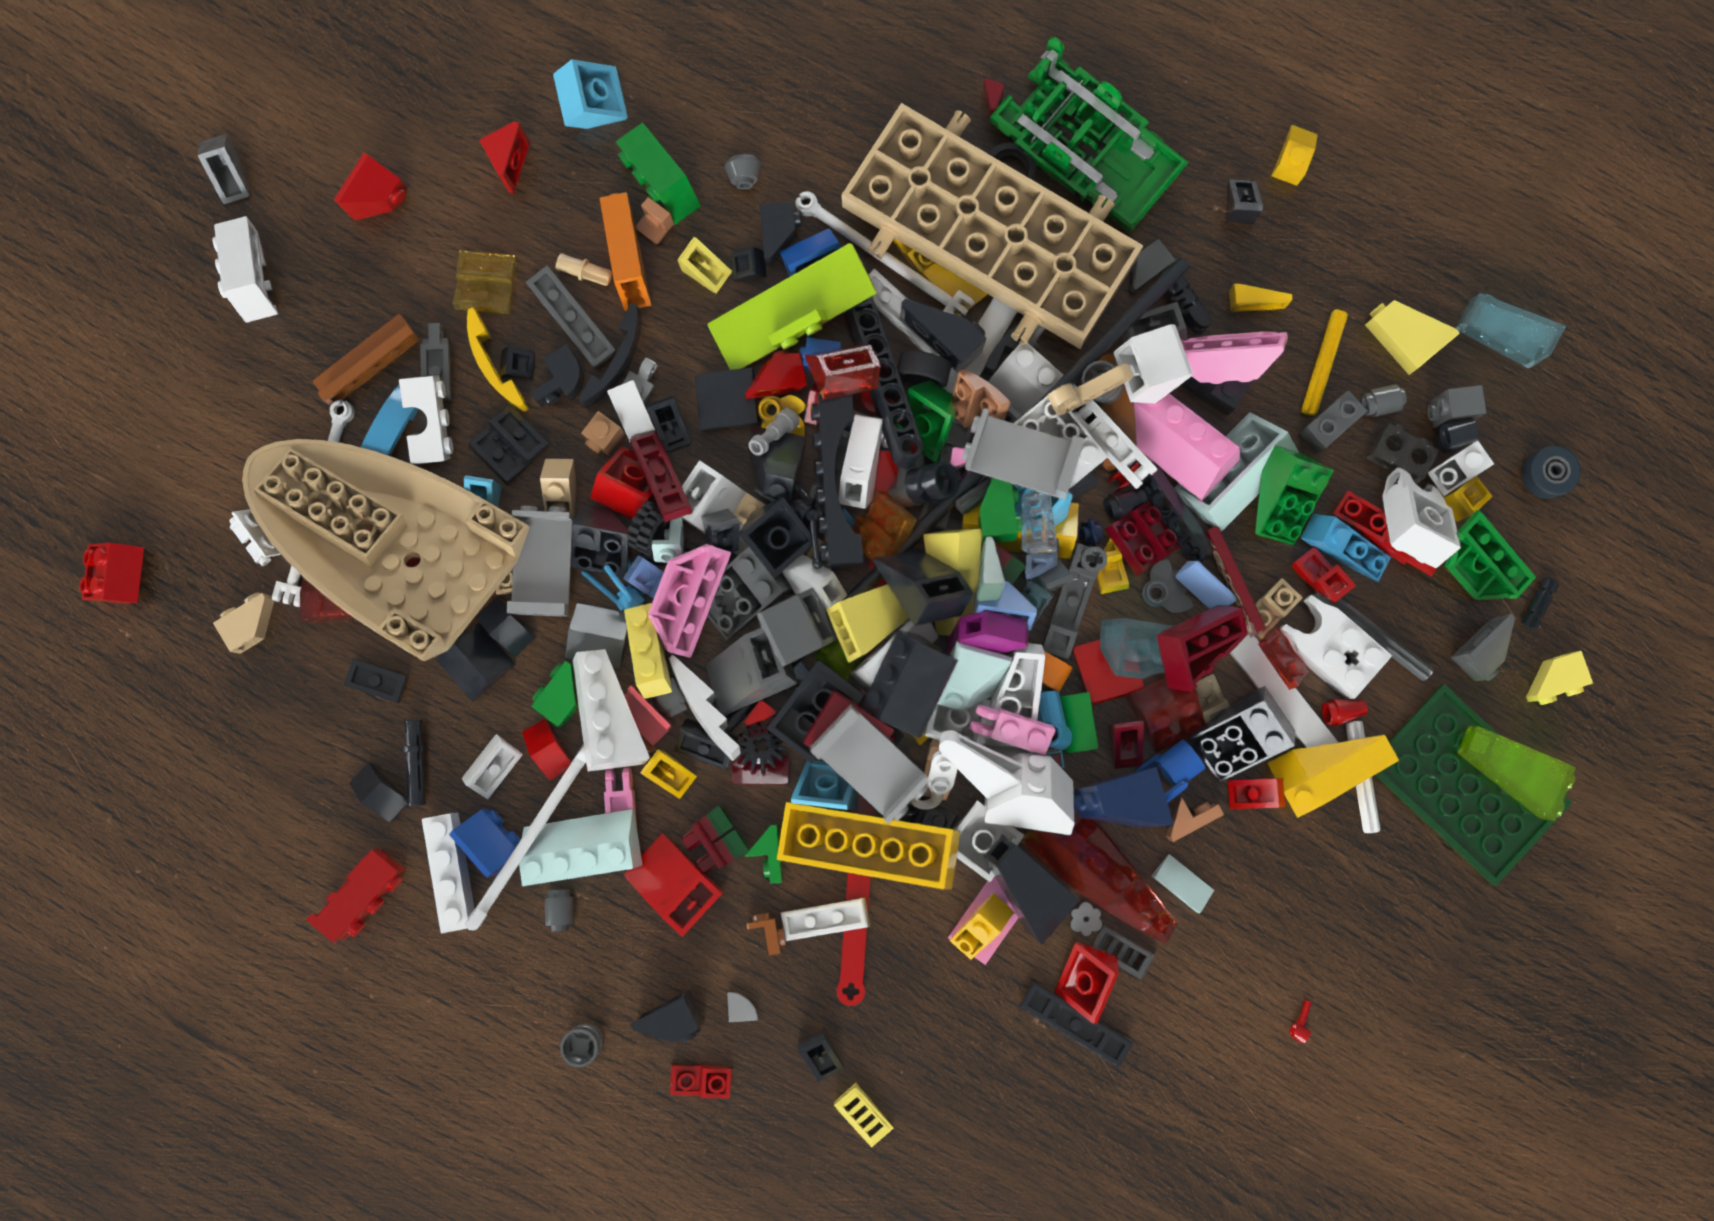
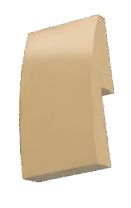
M1283 578L1255 604L1266 626L1265 630L1255 636L1258 640L1263 639L1303 598Z

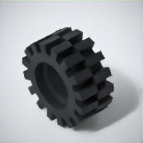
M648 500L642 504L641 509H638L636 512L637 516L632 519L633 524L628 529L630 532L627 534V544L629 547L651 556L653 555L652 541L665 540V529H669L670 521L665 522L657 503Z

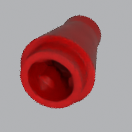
M1329 699L1328 702L1322 705V716L1325 723L1335 727L1358 717L1366 716L1368 713V707L1364 699Z

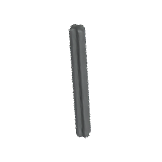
M1317 591L1314 592L1313 596L1342 611L1388 651L1394 660L1420 680H1427L1432 675L1434 670L1430 665L1341 598L1337 602L1332 603Z

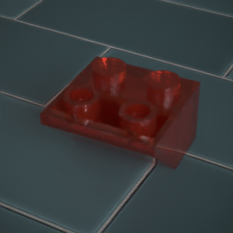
M856 344L805 355L823 400L877 389L881 365L871 345Z
M1166 677L1130 694L1135 712L1139 720L1143 721L1144 730L1156 753L1182 739L1188 738L1206 724L1197 690L1187 692L1168 688Z

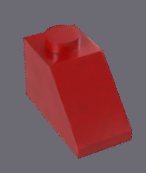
M788 350L774 353L773 357L763 365L746 391V399L793 394L804 388L807 382L800 353L789 354Z

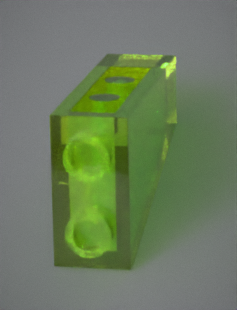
M1479 726L1467 728L1458 751L1459 755L1538 818L1555 821L1562 814L1565 806L1563 800L1566 792L1574 784L1575 775L1573 774L1576 767Z

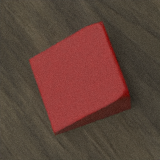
M759 701L746 717L744 723L751 726L775 717L778 712L764 701Z

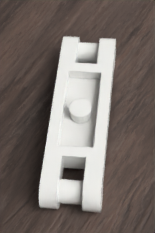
M1093 400L1085 403L1078 412H1073L1106 453L1107 458L1136 489L1143 484L1141 481L1149 473L1152 475L1158 470ZM1094 413L1097 418L1088 425L1085 420ZM1138 460L1141 466L1133 473L1128 467Z

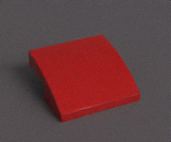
M1127 632L1072 648L1084 691L1090 694L1091 705L1144 691L1140 670Z

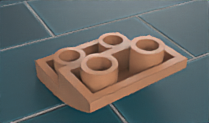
M964 369L959 371L952 396L954 418L958 419L963 427L966 428L973 424L976 415L981 417L983 408L989 409L988 416L1005 421L1010 401L983 378Z

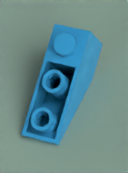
M1313 514L1301 536L1302 540L1312 547H1316L1319 552L1375 582H1379L1391 559L1390 556L1334 516Z

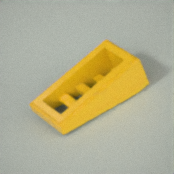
M1233 284L1229 290L1230 309L1232 312L1285 309L1292 301V294L1243 284Z

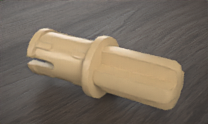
M561 253L556 262L557 271L577 276L580 281L586 279L604 286L608 285L611 281V270L591 264L588 259L582 261Z

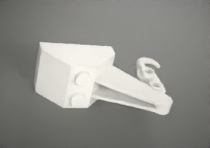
M947 730L940 734L939 751L932 757L928 775V787L932 794L931 798L924 801L913 798L910 801L913 806L926 810L937 807L941 803L943 796L953 788L957 769H959L985 796V823L1071 835L1074 826L1073 780L1051 757L1020 753L1008 758L960 735L956 731Z

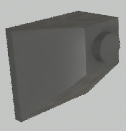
M1512 614L1489 619L1451 656L1474 682L1490 681L1500 672L1498 667L1505 661L1515 617Z

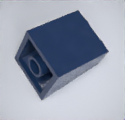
M1157 767L1129 772L1073 789L1074 809L1080 818L1138 828L1173 824Z

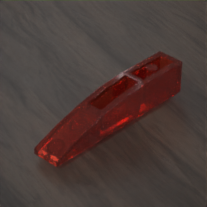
M1074 809V826L1071 835L1026 829L1024 831L1021 842L1077 891L1135 929L1164 944L1169 940L1178 922L1104 829L1094 820L1080 818Z

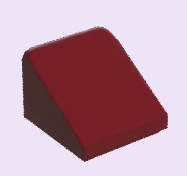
M985 78L983 93L990 119V116L1000 105L1005 86L1002 83Z

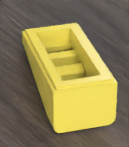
M857 1083L834 1101V1106L871 1147L894 1128ZM858 1097L860 1101L849 1110L846 1106ZM865 1105L868 1109L856 1119L854 1114ZM873 1114L875 1118L863 1127L861 1123ZM880 1122L883 1127L871 1136L868 1131Z

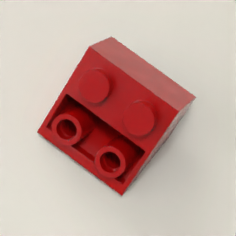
M117 543L89 544L88 549L85 550L83 555V564L86 566L85 577H82L80 582L82 600L125 604L138 603L144 547Z

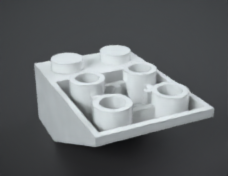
M1047 396L1013 423L1072 441L1073 435L1084 438L1069 489L1108 457L1071 411L1058 416Z
M699 460L682 486L692 509V513L682 516V520L705 534L701 516L724 509H729L733 513L746 492ZM739 523V532L741 531V529H742V527H743V525L740 524V523ZM740 535L739 550L733 552L737 556L748 547Z

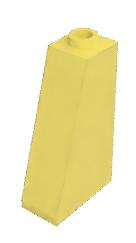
M981 528L944 530L923 534L926 553L959 571L975 595L979 577ZM974 595L961 616L935 621L937 635H948L949 637L960 617L974 614Z
M888 584L839 601L826 609L848 663L867 654L909 618Z

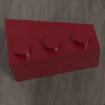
M1217 605L1156 635L1168 688L1193 692L1198 687L1196 683L1205 674L1209 675L1215 669L1213 665L1221 657H1227L1248 635L1243 608Z

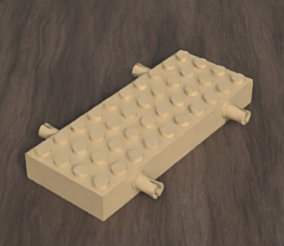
M901 103L842 193L843 208L880 229L870 246H868V252L873 256L876 252V257L882 259L892 241L897 239L1022 314V320L1011 334V337L1018 341L1024 332L1019 342L1020 344L1027 345L1031 335L1037 326L1040 325L1081 349L1143 248L1142 244L1103 222L1114 207L1113 201L1108 199L1102 208L1106 196L1099 195L1096 203L1090 212L1087 213L960 138L964 129L971 121L966 114L961 118V111H956L947 127L943 128Z

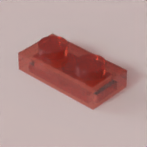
M1278 627L1270 629L1258 643V646L1287 688L1291 690L1298 687L1309 671Z

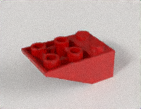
M663 833L641 856L643 866L629 869L623 875L652 908L682 937L725 892Z

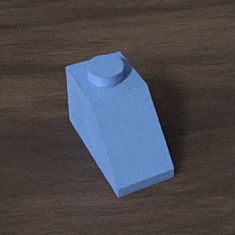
M1005 581L1001 597L995 601H978L977 586L974 595V614L991 611L1023 619L1028 622V630H1031L1037 609L1009 582Z

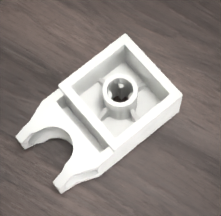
M1396 468L1388 476L1382 495L1390 543L1396 550L1403 551L1415 557L1419 562L1427 563L1437 568L1461 548L1456 534L1457 528L1453 510L1446 505L1438 488L1427 484L1425 489L1422 490L1415 484L1407 471ZM1399 477L1398 484L1394 485L1396 479Z
M1310 595L1304 602L1315 619V627L1309 634L1302 633L1287 624L1282 625L1279 631L1287 639L1292 651L1303 660L1306 666L1344 699H1354L1392 655L1338 608L1325 604ZM1344 654H1349L1351 658L1350 664L1345 663L1347 658Z

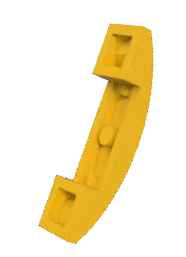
M473 307L468 309V338L473 355L482 373L509 403L523 412L530 410L517 385L512 380L505 383L502 382L482 344L491 339V336L478 312Z

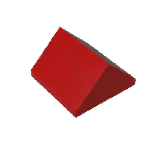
M514 121L479 140L509 193L515 194L531 144L520 123Z
M1075 942L1055 993L1091 1023L1097 1024L1119 974L1117 956L1083 943Z

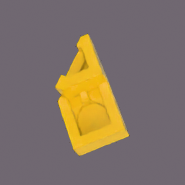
M1110 538L1108 544L1103 549L1107 555V564L1099 571L1097 576L1101 594L1129 589V581L1122 561V554Z

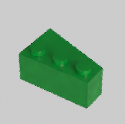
M643 122L616 141L621 151L618 157L626 168L632 167V174L641 186L645 185L647 188L646 192L654 202H658L662 208L670 213L674 225L701 207L684 172Z

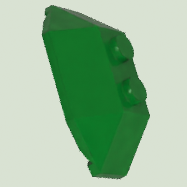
M1476 510L1457 531L1456 534L1461 548L1451 555L1445 563V567L1476 600L1517 599L1536 578L1479 510Z

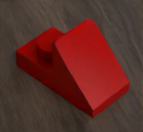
M1283 778L1228 781L1230 809L1285 807Z

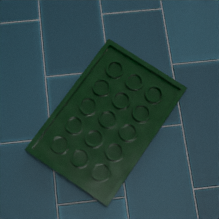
M1441 684L1389 740L1399 761L1374 775L1493 886L1499 884L1573 803L1445 684Z

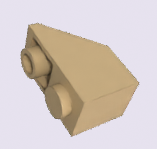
M545 459L540 477L544 511L549 512V507L566 508V512L573 515L574 522L576 503L574 459Z
M254 593L244 600L245 604L238 608L233 607L220 614L221 618L213 623L230 652L241 654L265 639L274 604L271 595Z

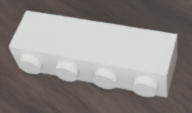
M459 813L422 819L440 931L441 933L467 929L465 923L475 908L466 855L449 835L452 830L460 825Z

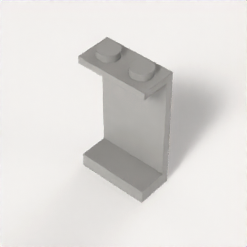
M983 408L981 417L976 415L972 424L971 432L975 433L972 444L966 443L962 459L966 460L965 469L1065 500L1084 438L1073 435L1072 441L990 417L988 416L989 409Z
M520 506V510H512V516L529 525L530 528L518 562L513 567L512 600L507 601V613L511 615L568 617L573 515L566 512V508L549 507V512L537 511L538 507Z
M851 704L810 747L812 754L818 759L822 758L883 815L884 820L888 824L893 819L898 821L908 810L906 805L913 798L919 799L928 789L926 785L929 782L927 775Z

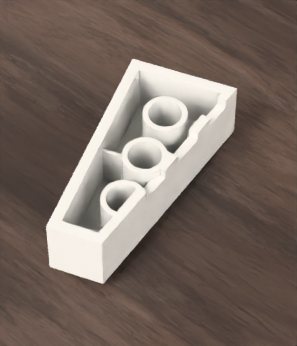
M1028 643V647L1009 651L1008 656L1012 657V662L991 697L990 707L997 710L1003 709L1037 720L1045 652L1041 644ZM987 718L986 724L993 726L995 720ZM984 736L983 746L1008 758L1020 753L1033 754L1031 751L991 739L990 736Z
M606 650L576 652L572 662L587 770L596 771L645 764L650 757Z

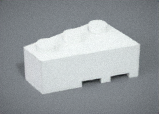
M247 216L215 224V237L212 240L218 253V259H215V264L221 277V281L218 282V288L222 297L230 301L246 323L277 315V308L271 303L267 295V291L272 290L270 281H264L262 266L266 265L257 230Z

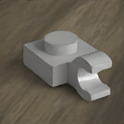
M647 357L641 364L638 374L636 375L630 371L622 383L625 384L634 380L644 405L655 388L649 381L658 368V365Z

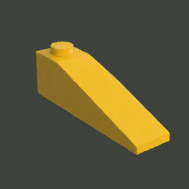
M1378 735L1346 742L1292 749L1267 763L1275 778H1283L1284 795L1298 818L1333 800L1396 763L1399 759L1386 736Z

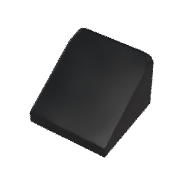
M750 247L730 253L733 280L758 279L767 276L763 250Z
M509 346L502 349L499 376L532 379L535 351Z

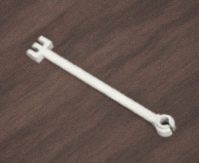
M802 192L799 194L800 197L796 198V207L801 215L817 217L868 252L867 248L872 241L823 209L818 204L817 198L813 193ZM808 198L811 200L808 205L801 204L804 199ZM885 252L882 259L877 258L944 304L946 307L943 311L954 314V311H957L965 316L968 310L960 303L963 302L969 307H972L975 303L972 298L960 290L957 291L954 297L950 296L888 252Z
M337 400L330 406L331 423L333 424L328 441L340 442L343 428L346 427V423L350 422L355 415L353 406L343 400ZM343 405L344 412L337 415V408ZM292 565L287 582L276 581L272 600L279 602L283 592H285L283 603L290 605L295 594L293 605L301 607L307 589L298 587L301 574Z
M584 744L478 906L467 919L465 926L468 930L479 928L492 904L581 768L585 765Z

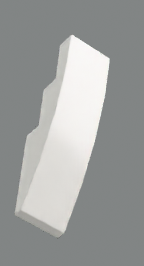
M672 655L669 658L671 668L695 718L718 747L734 761L741 753L740 746L724 732L728 727L727 719L711 705L715 701L714 691Z

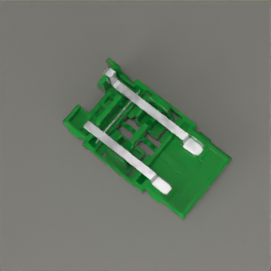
M1051 37L1048 40L1045 53L1040 57L1041 61L1028 75V78L1037 85V88L1021 106L1013 102V97L1008 95L990 116L989 121L1009 138L1013 137L1014 145L1020 146L1024 150L1023 152L1031 157L1040 169L1073 195L1076 193L1080 194L1079 200L1083 203L1087 199L1094 205L1099 195L1106 196L1103 208L1107 200L1111 199L1114 207L1107 216L1130 234L1189 162L1164 143V140L1156 133L1147 129L1149 122L1122 101L1120 92L1113 85L1105 81L1098 82L1081 67H1078L1075 71L1071 69L1070 65L1062 59L1064 45L1056 37ZM1077 110L1073 124L1061 118L1064 114L1071 117ZM1119 110L1125 114L1124 117L1120 116L1121 113L1119 112ZM1056 123L1068 128L1074 134L1070 141L1062 135L1063 132L1061 130L1058 132V129L1054 127ZM1102 140V143L1106 145V147L1103 150L1099 149L1097 145L1100 144ZM1081 141L1084 142L1098 156L1095 159L1090 156L1085 162L1086 154L1077 145Z

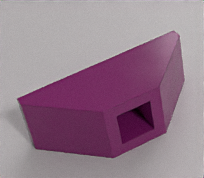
M983 611L960 617L947 639L946 652L951 654L956 642L999 654L1028 647V622L991 611Z

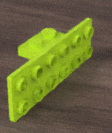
M849 243L708 323V327L730 370L743 369L781 347L786 349L798 342L797 338L804 334L809 336L822 329V324L877 294V291L854 246Z

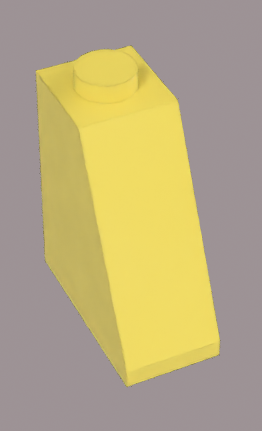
M1395 300L1387 307L1383 303L1380 304L1369 314L1372 319L1365 325L1409 375L1460 334L1457 329Z

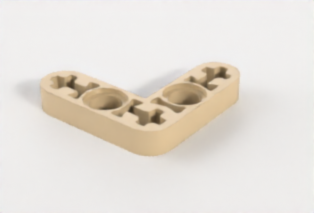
M1124 363L1075 389L1071 383L1061 386L1049 393L1047 397L1058 416H1061L1132 379L1134 375L1128 363Z

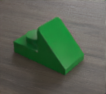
M778 824L771 825L745 855V857L768 855V860H763L764 877H770V884L783 882L781 860H777L780 842Z

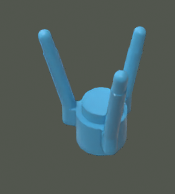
M628 557V570H629V568L631 567L632 564H631V561H630V559H629V557ZM605 565L604 569L620 590L617 593L619 598L586 570L581 572L594 586L611 599L620 611L641 606L646 602L643 597L645 593L636 587L633 588L631 584L625 587L609 565Z

